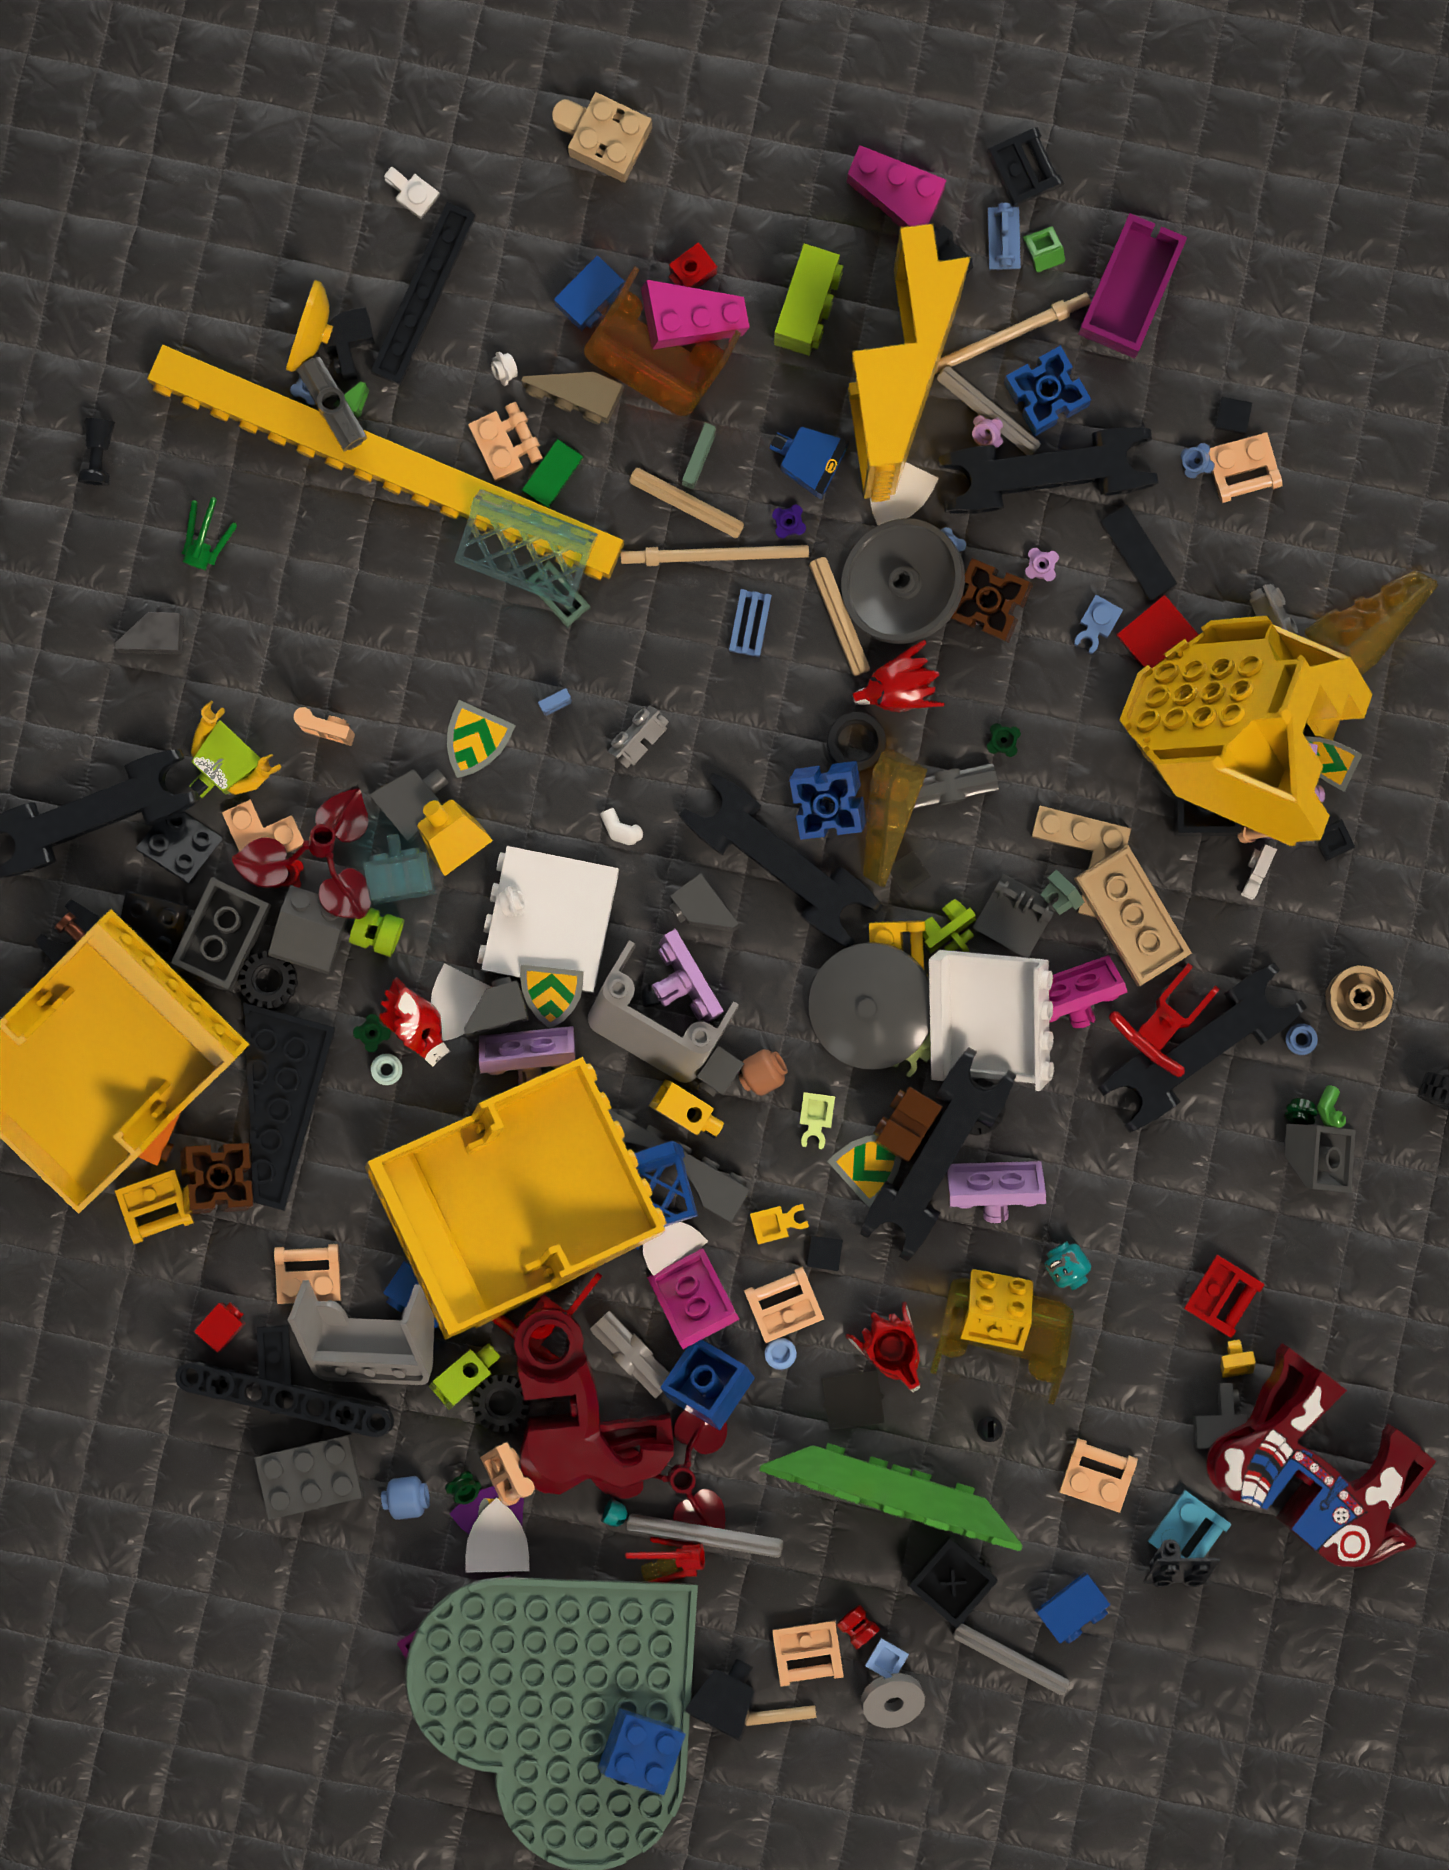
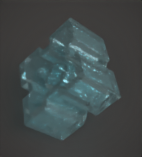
M398 834L387 836L389 853L370 856V862L363 863L369 899L374 905L436 894L430 856L427 852L420 851V848L402 850Z

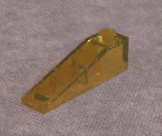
M1414 570L1383 585L1381 592L1370 598L1365 599L1364 596L1354 599L1355 605L1341 612L1337 608L1327 612L1304 630L1305 635L1313 642L1351 657L1362 676L1379 662L1437 588L1438 583L1435 579Z
M890 748L881 752L870 782L863 875L882 887H885L928 770Z

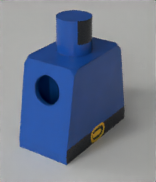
M800 427L794 440L777 432L769 449L785 456L780 468L784 474L822 500L848 448L849 441Z

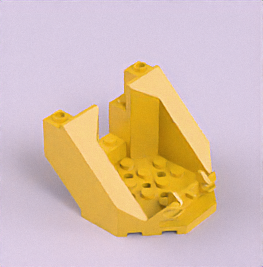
M1267 616L1211 620L1201 627L1203 632L1190 642L1184 639L1164 653L1166 659L1152 669L1147 665L1137 673L1119 721L1137 743L1136 745L1142 751L1143 756L1149 763L1153 764L1175 796L1289 846H1295L1296 842L1321 840L1330 816L1314 791L1323 765L1305 738L1303 730L1307 722L1315 737L1333 740L1340 720L1365 718L1373 694L1351 657L1275 626Z

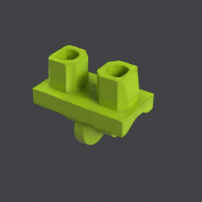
M954 899L942 908V911L951 921L942 929L933 917L925 920V931L922 934L926 940L924 941L925 947L931 954L951 939L953 941L944 947L945 950L955 951L959 948L961 952L970 951L965 943L974 937L973 933L969 929L960 936L959 933L976 921V915L971 908L966 910L959 901Z

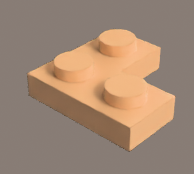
M251 800L222 812L239 852L248 843L259 838L276 839L285 847L287 853L303 845L304 839L292 815L267 827H263Z

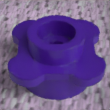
M792 505L789 509L776 508L773 511L772 518L776 520L777 525L775 533L779 538L784 539L794 534H804L806 525L802 523L801 515L803 510L799 505ZM791 519L792 523L787 524L786 520Z

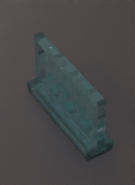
M480 489L473 499L470 508L471 512L454 563L571 607L598 534ZM477 514L488 518L494 529L480 535L475 525ZM510 527L517 529L523 541L509 546L502 531ZM472 532L475 538L469 540ZM497 534L504 549L490 555L483 539ZM538 539L546 540L553 552L539 557L532 542ZM476 542L484 555V558L477 561L464 557L466 547ZM526 545L533 560L519 566L512 551ZM568 550L582 554L580 563L569 569L561 553ZM507 554L514 569L507 572L497 569L493 559ZM555 556L562 572L549 577L542 562ZM536 565L543 580L537 583L529 582L526 580L522 570ZM577 571L573 579L571 573ZM565 576L571 587L569 595L566 596L556 592L552 581Z

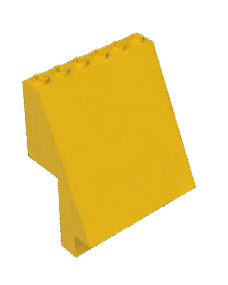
M933 224L900 228L894 277L904 344L853 352L852 361L857 382L849 383L848 392L864 499L871 498L872 502L890 500V495L896 493L961 298L970 257L938 262Z
M110 909L0 1020V1139L79 1214L144 1152L165 1127L245 1050L249 1043Z
M583 1057L480 1102L471 1116L368 1161L364 1167L417 1281L422 1286L445 1340L474 1326L478 1328L660 1236L665 1231L664 1225H666V1220L659 1207L655 1208L650 1199V1196H652L650 1185L645 1178H640L636 1169L639 1166L637 1158L631 1149L627 1150L622 1140L625 1138L624 1131L617 1120L613 1121L608 1111L611 1109L608 1097L604 1092H599L595 1081H597L596 1072L590 1063H585Z

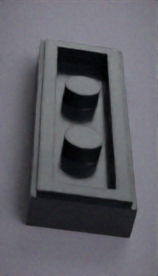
M1128 505L1100 521L1149 601L1177 585L1174 577Z

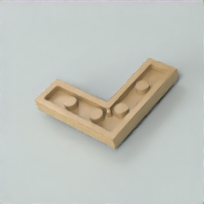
M1039 806L1031 837L1092 852L1090 868L1126 846L1131 828ZM1082 894L1081 897L1085 903L1078 908L1077 913L1097 918Z

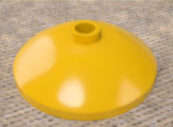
M314 280L288 359L287 371L293 372L304 362L313 358L321 342L328 344L333 326L327 324L329 302L325 288L320 281Z

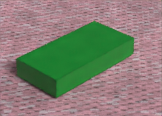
M557 439L522 489V492L542 506L549 508L583 460V456Z

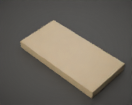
M1129 845L1122 847L1074 877L1079 889L1137 986L1143 985L1192 954Z

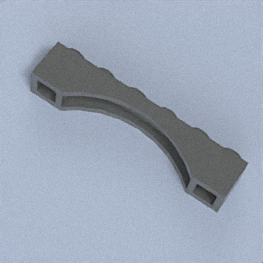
M623 1109L620 1110L619 1114L608 1110L613 1121L617 1120L624 1131L625 1138L622 1139L624 1143L636 1144L647 1148L667 1143L663 1140L665 1133L651 1125H648L646 1130L635 1124L638 1118ZM676 1140V1143L682 1145L685 1155L683 1162L687 1176L697 1190L703 1207L732 1223L750 1189L745 1187L748 1181L733 1172L730 1173L729 1177L717 1171L720 1167L719 1164L705 1156L699 1161L690 1155L692 1152L691 1148Z

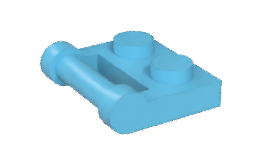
M1184 1490L1148 1539V1542L1159 1549L1163 1541L1172 1539L1179 1544L1181 1552L1204 1519L1207 1518L1213 1524L1188 1557L1204 1558L1223 1530L1227 1532L1232 1524Z

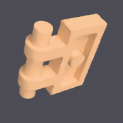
M516 402L510 403L505 407L510 418L501 422L497 411L468 424L495 482L522 470L523 466L519 457L525 454L528 455L531 463H536L543 459L538 449L540 447L538 439L532 436L526 424L528 418L525 412L520 411ZM513 429L516 430L522 442L513 447L507 432Z

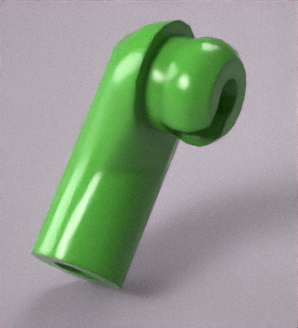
M1332 1085L1325 1087L1317 1104V1111L1324 1126L1341 1128L1346 1123V1116H1342L1343 1112L1336 1111L1334 1107L1340 1091Z

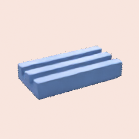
M741 589L729 652L760 657L772 595ZM749 598L752 600L743 647L737 646L745 599ZM758 600L764 601L755 649H750L749 644Z

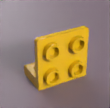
M972 1269L968 1309L961 1329V1339L1023 1351L1032 1323L1033 1281Z

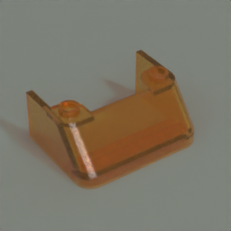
M634 266L584 348L585 356L592 364L678 416H687L693 412L727 363L741 332L736 330L723 349L710 342H699L691 352L681 346L652 350L648 326L638 320L643 310L642 302L636 295L628 291L640 270Z

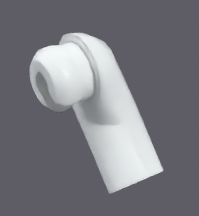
M614 808L600 813L612 840L626 845H633L643 838L642 828L636 824L630 826L620 823Z

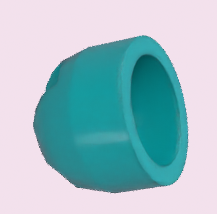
M610 1499L603 1512L601 1522L609 1526H621L628 1517L625 1505Z

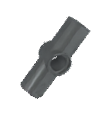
M321 357L311 358L304 362L296 371L343 451L352 450L361 445L367 439V436ZM330 398H336L340 401L339 407L334 410L326 409L324 403Z
M993 763L960 770V768L945 770L932 774V777L900 784L906 810L923 808L938 803L939 805L953 804L966 800V797L999 790Z

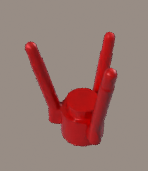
M653 1536L650 1538V1541L653 1543L680 1548H677L675 1552H627L625 1554L627 1559H675L677 1568H683L682 1571L648 1582H671L684 1577L697 1576V1570H703L705 1567V1551L702 1544Z

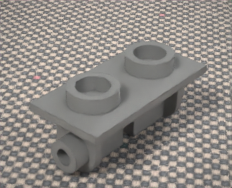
M1268 584L1263 586L1265 593H1263L1261 588L1250 593L1252 599L1249 601L1256 616H1269L1273 625L1298 634L1293 618L1291 616L1287 617L1283 606L1286 602L1279 588H1275L1274 584Z
M649 705L647 708H643L636 713L632 719L633 724L625 732L622 731L616 735L611 742L612 747L607 752L619 758L618 761L624 767L634 766L648 750L640 741L645 738L653 745L667 730L666 725L669 721L659 714V710Z

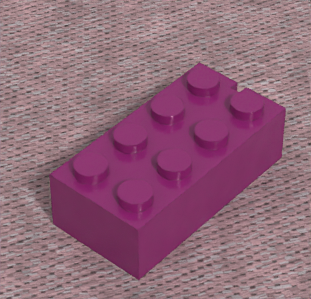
M1129 213L1078 335L1136 359L1187 237L1162 226L1156 239L1150 237L1155 223Z

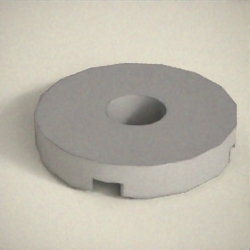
M895 1673L891 1674L892 1677L884 1679L882 1676L871 1682L861 1695L862 1711L867 1721L878 1727L894 1728L914 1720L925 1706V1695L918 1680L911 1675ZM891 1698H899L896 1702L887 1703Z

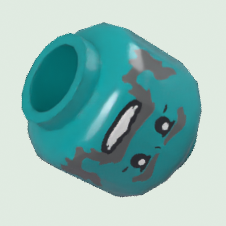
M1068 1241L1046 1254L1048 1259L1045 1261L1044 1266L1057 1287L1065 1288L1070 1286L1073 1291L1088 1281L1085 1275L1091 1271L1092 1266L1079 1245H1069Z

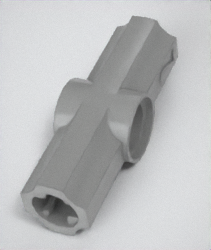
M608 1311L590 1330L613 1353L611 1356L630 1376L633 1374L656 1399L663 1392L660 1387L670 1373L652 1356L654 1353L635 1333L632 1335L612 1312Z

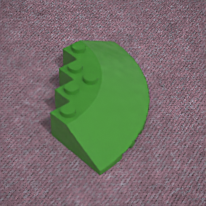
M827 1443L826 1448L812 1445L760 1466L759 1471L802 1484L808 1486V1488L835 1495V1497L857 1504L870 1506L892 1515L906 1517L922 1522L925 1525L951 1531L973 1539L977 1538L988 1541L991 1544L1018 1551H1021L1022 1548L1020 1541L987 1499L973 1494L975 1488L964 1484L956 1483V1487L952 1488L930 1481L932 1475L914 1469L912 1475H910L911 1469L893 1464L891 1469L887 1468L889 1462L872 1456H870L869 1462L856 1459L844 1454L846 1448Z

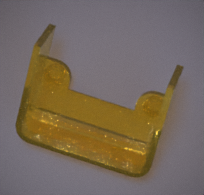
M958 1278L953 1280L936 1339L930 1373H937L942 1355L960 1357L966 1353L968 1344L1028 1359L1029 1372L1040 1381L1051 1382L1048 1403L1054 1405L1067 1365L1074 1320L1072 1309L1066 1304L1033 1296L1032 1323L1023 1351L961 1339V1329L968 1309L970 1279Z

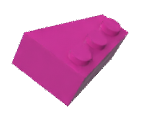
M861 145L858 147L847 176V183L875 207L880 208L892 218L894 223L902 228L931 224L947 181Z
M646 280L641 287L652 350L740 337L750 328L744 297Z

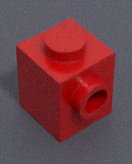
M698 242L669 264V272L671 274L668 276V279L674 285L698 289L718 274V267Z
M220 1302L194 1332L217 1353L221 1352L246 1324L241 1319L244 1313L231 1302L227 1306Z

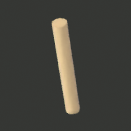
M815 1705L751 1712L746 1726L816 1718Z

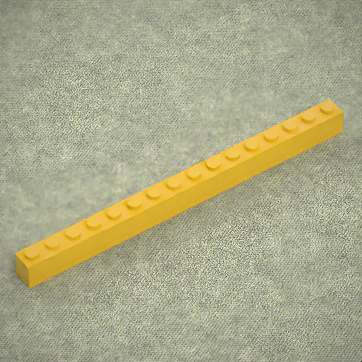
M163 344L147 378L151 385L154 386L152 390L163 396L170 397L171 393L182 397L181 402L191 408L198 410L200 406L211 410L210 415L225 422L228 421V418L240 422V428L250 433L256 434L257 430L269 434L267 439L276 444L285 446L286 442L295 445L297 446L296 451L304 456L313 458L316 454L325 458V464L335 469L342 470L343 467L354 470L353 475L363 481L371 483V480L375 479L384 483L382 488L397 495L401 491L412 495V501L428 507L430 503L441 507L440 513L450 518L457 519L458 515L469 519L468 524L481 531H486L487 527L499 532L497 537L513 544L516 540L528 544L527 550L541 556L547 552L556 556L555 561L569 568H572L573 564L585 569L584 574L594 579L601 580L602 576L610 579L624 547V540L368 431L364 430L367 439L361 445L344 452L326 420L321 416L320 411Z

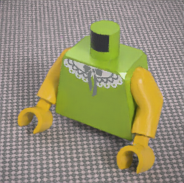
M210 701L201 710L202 718L195 730L191 749L192 763L201 771V774L189 787L197 791L202 799L215 785L226 795L228 793L238 795L256 790L270 774L279 771L281 765L278 764L272 768L269 765V759L273 757V754L260 758L221 720L216 724V721L224 715L225 709L222 707L216 714L213 713L211 710L213 701Z

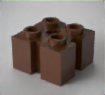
M972 558L965 573V584L968 585L967 591L964 596L962 595L961 601L950 619L971 628H975L977 622L985 624L982 629L984 633L1009 643L1018 619L1012 616L1016 605L1024 608L1033 584L1010 573H1006L1004 579L996 577L998 570L995 567ZM992 593H996L997 604L992 605L989 609L985 608L987 604L983 602L984 597H991Z
M911 1087L906 1092L901 1089L898 1091L889 1106L894 1109L890 1118L887 1119L883 1116L873 1132L874 1135L878 1136L874 1143L905 1162L910 1160L942 1106Z
M249 1143L223 1144L218 1149V1153H211V1145L186 1146L180 1151L182 1177L190 1176V1184L183 1189L185 1214L210 1213L215 1209V1205L222 1204V1212L248 1211L253 1207L252 1181L243 1180V1173L250 1169ZM214 1172H217V1177L222 1176L223 1181L218 1186L210 1179Z

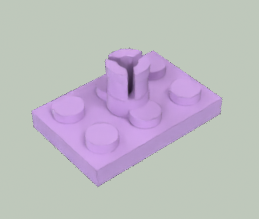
M674 929L663 936L659 942L661 948L658 949V952L665 965L671 964L675 972L660 982L654 983L652 988L664 1007L677 998L689 994L693 1001L690 1007L696 1018L710 1023L723 1013V1009L677 930Z
M573 1026L479 1036L480 1073L500 1075L509 1070H518L519 1085L541 1076V1067L551 1066L559 1068L576 1060Z
M1041 1161L951 1164L946 1172L950 1207L966 1209L973 1206H984V1220L990 1223H1001V1219L1003 1221L1008 1220V1205L1031 1207L1037 1204H1046V1189Z

